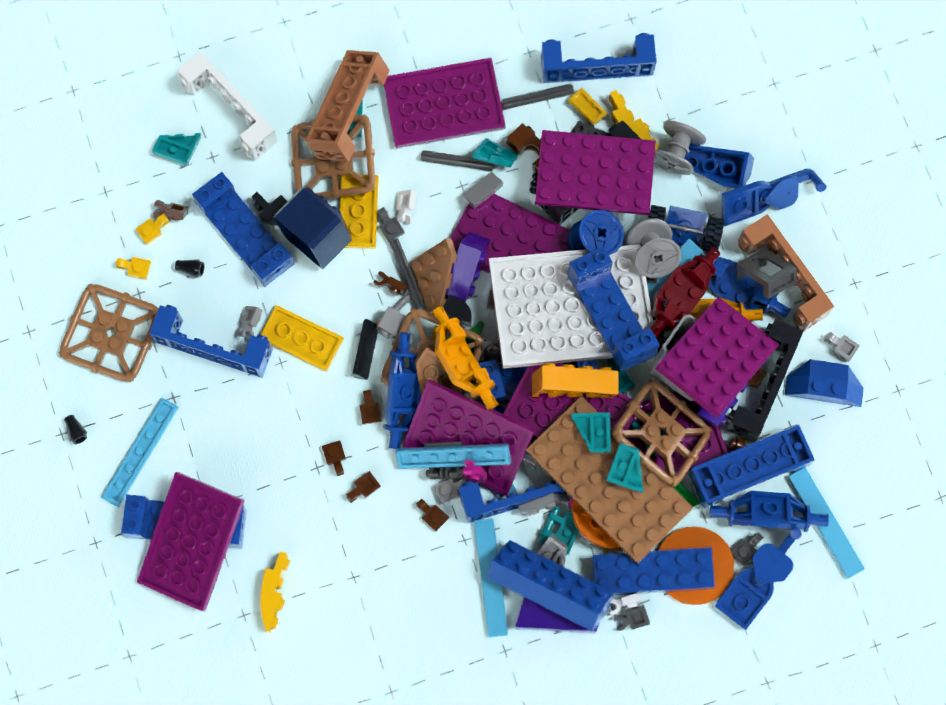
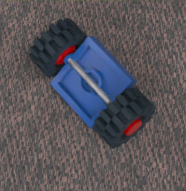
M651 204L650 214L647 219L657 218L664 221L666 207ZM669 206L665 222L671 227L673 233L672 240L676 244L683 246L690 239L700 248L701 239L704 236L702 250L709 251L710 247H715L717 249L715 252L718 251L723 234L724 219L709 216L705 229L707 213Z

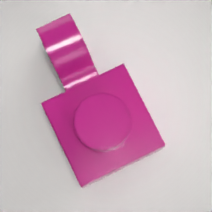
M473 460L464 461L466 466H463L462 474L468 482H487L488 474L482 466H476Z

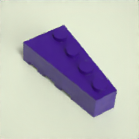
M524 597L514 630L596 634L599 623L592 632Z

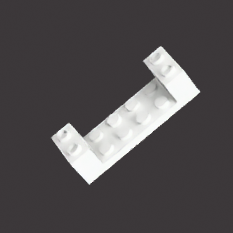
M201 51L177 70L180 76L178 79L182 83L181 87L187 93L191 92L195 96L210 83L216 92L220 91L223 94L222 98L228 105L232 104L235 107V112L241 118L244 116L247 119L249 128L240 135V145L243 148V153L248 158L252 157L255 161L258 160L278 142L275 129Z

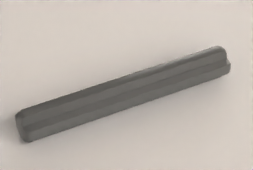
M572 84L561 85L504 98L501 100L503 109L506 110L571 95L574 93V88Z
M426 150L421 152V161L487 171H493L494 163L468 156Z
M394 239L390 241L391 249L415 308L421 309L425 307L423 297L399 239Z

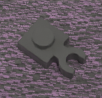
M645 605L627 609L625 611L627 616L616 615L613 617L614 621L621 620L623 622L621 626L617 627V631L624 630L628 625H630L631 630L650 625Z

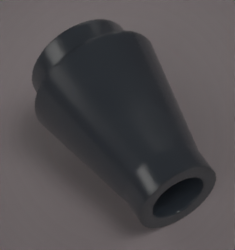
M200 259L177 260L175 263L176 271L192 277H202L205 264Z
M69 415L64 418L69 441L75 445L84 442L87 439V431L75 416Z

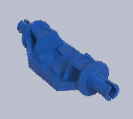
M717 257L713 263L716 269L714 275L717 276V279L715 280L711 277L708 285L711 293L736 303L743 302L745 310L763 309V315H766L771 310L783 317V319H786L791 308L777 301L776 297L778 294L770 299L763 296V285L748 276L737 280L736 262ZM755 301H758L764 305H767V307L759 306L753 303Z
M399 332L398 349L390 351L392 358L389 371L386 424H383V428L390 431L388 448L391 449L401 448L402 432L409 430L422 397L414 364L417 353L409 350L411 333ZM404 357L409 359L411 368L404 367ZM400 414H407L402 424H398Z
M749 491L735 500L731 499L728 507L710 506V518H727L728 525L731 527L733 524L741 526L787 528V530L799 528L803 529L804 532H808L810 525L828 527L829 523L828 514L811 513L809 505L805 506L790 493ZM746 505L745 512H735L737 507ZM793 509L803 513L804 516H793Z

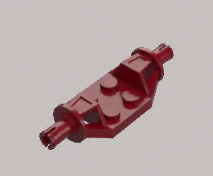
M710 247L704 257L694 256L692 261L677 267L653 296L651 317L654 322L650 329L656 338L663 328L672 330L684 315H689L706 293L710 279L716 273L713 263L720 256L719 250L714 253L717 250L715 247Z

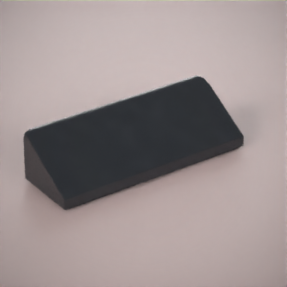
M369 319L363 321L353 368L354 378L368 380L378 335L377 324Z

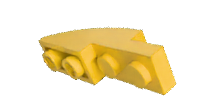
M617 90L610 92L609 101L614 108V111L611 113L613 123L619 124L623 120L641 139L656 141L649 134L650 129L647 123H643L641 118L635 120L632 111L626 108V101L623 95L619 94ZM657 141L655 145V151L659 148Z
M281 551L279 552L274 570L265 569L261 587V614L265 630L268 633H271L272 629L276 630L279 618H276L278 611H282L285 604L284 595L277 592V590H281L284 578H282L284 570H288L291 560L288 559L289 555Z

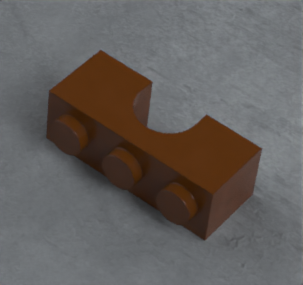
M522 123L506 138V144L519 156L527 150L535 151L538 156L540 155L541 139L535 135V131L529 125L526 126ZM539 158L533 163L532 167L537 174Z

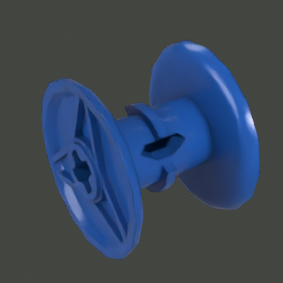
M594 210L586 214L582 220L576 222L571 227L567 237L568 248L570 251L587 249L589 252H593L605 247L607 253L611 255L621 247L624 231L619 219L612 213L605 210Z

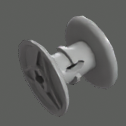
M664 122L663 129L672 137V140L668 142L669 147L667 151H655L654 163L673 173L681 175L693 174L694 168L692 164L684 159L686 154H689L690 144L703 145L706 143L705 135L694 127L681 122Z
M657 218L643 220L632 227L627 235V246L641 244L635 257V265L637 271L645 277L661 278L669 275L677 268L681 261L682 252L679 245L672 240L673 233L671 227L665 221Z

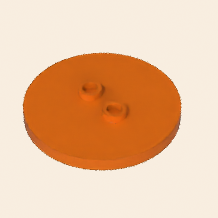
M692 526L679 529L664 540L658 551L712 547L715 589L666 592L670 597L687 605H703L716 600L727 590L734 574V559L728 544L721 536L707 528Z

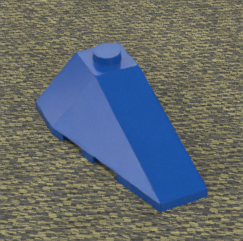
M693 144L689 145V154H686L684 159L692 164L694 172L723 187L734 189L746 185L751 177L754 157L750 152Z

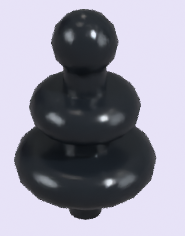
M537 173L532 174L533 180L530 182L531 187L529 191L532 194H536Z

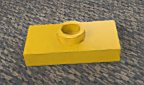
M582 87L568 99V102L593 127L607 116V112Z

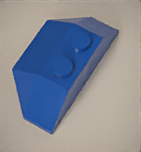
M810 359L787 376L785 396L862 407L864 388L849 365Z

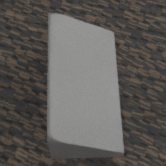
M490 172L462 195L475 209L502 188L504 182L493 172Z

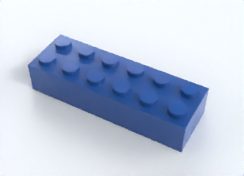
M511 540L505 544L492 560L487 577L592 632L608 611L614 592Z
M712 547L650 551L638 564L627 553L593 555L594 582L614 592V595L715 589Z

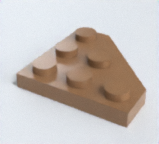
M451 238L444 239L410 261L426 311L433 314L432 311L437 307H444L447 300L444 297L446 289L450 288L453 275L451 273L452 265L456 263L457 253Z
M424 346L414 361L421 396L429 379L462 394L464 389L451 382L435 351Z

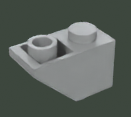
M388 306L376 328L379 330L378 333L385 338L390 336L396 340L406 316ZM410 336V346H411V344L413 343L412 336Z

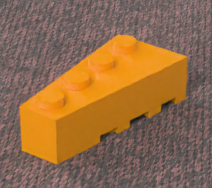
M546 363L532 374V397H539L540 393H548V397L567 394L568 397L576 398L586 394L587 398H613L618 395V371H612V368L602 367L598 370L593 369L592 366L574 368V365H563L562 367H556L553 363Z

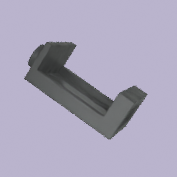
M764 248L737 263V280H741L746 276L763 285V296L770 299L797 283V267ZM768 260L782 270L769 276L759 269L767 265Z

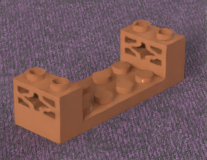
M346 51L305 140L317 159L350 161L356 148L347 134L369 84L384 85L390 72L379 52Z
M768 214L742 230L738 239V246L742 252H746L749 256L767 244L770 252L797 267V283L794 286H798L801 290L802 298L807 301L798 307L793 315V322L798 329L801 328L805 332L831 313L835 306Z

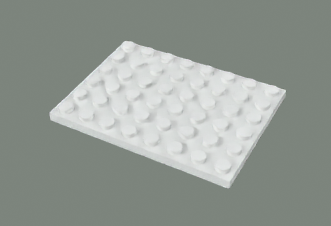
M641 244L621 246L617 252L609 255L613 262L611 274L645 331L653 324V318L651 317L652 311L646 277L637 271L635 265V257ZM587 249L489 258L503 369L543 365L546 363L555 364L613 358L567 276L569 262L591 253Z

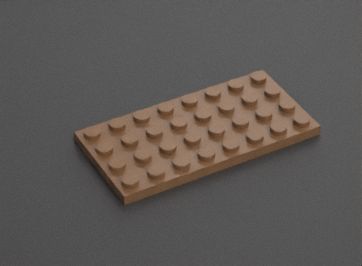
M581 396L526 449V452L638 564L693 507L672 486H669V484L664 482L645 465L640 464L643 493L606 481L619 442L616 438H613L612 431H614V428L610 425L611 453L590 452L571 414L598 412Z

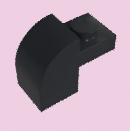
M258 192L252 195L254 202L252 205L258 212H261L259 214L260 220L268 225H277L273 216L288 201L280 195L269 204Z
M449 295L444 306L449 319L458 318L461 327L463 325L471 327L472 313L469 306L463 300Z

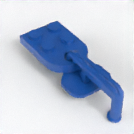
M809 168L769 182L763 180L755 181L722 193L721 219H724V226H728L761 214L770 206L778 210L790 207L798 199L799 183L811 180L816 185L818 192L825 191L827 185L814 170Z
M793 528L778 548L770 543L761 545L753 555L754 567L741 571L714 606L746 631L771 599L774 592V582L786 580L792 572L794 563L785 553L795 540L801 538V530Z

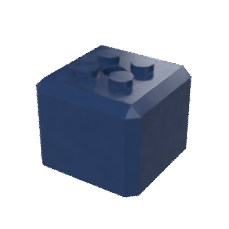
M301 187L273 216L284 237L321 269H324L352 241V234L341 212L335 206L329 205L322 195L318 196L309 187Z

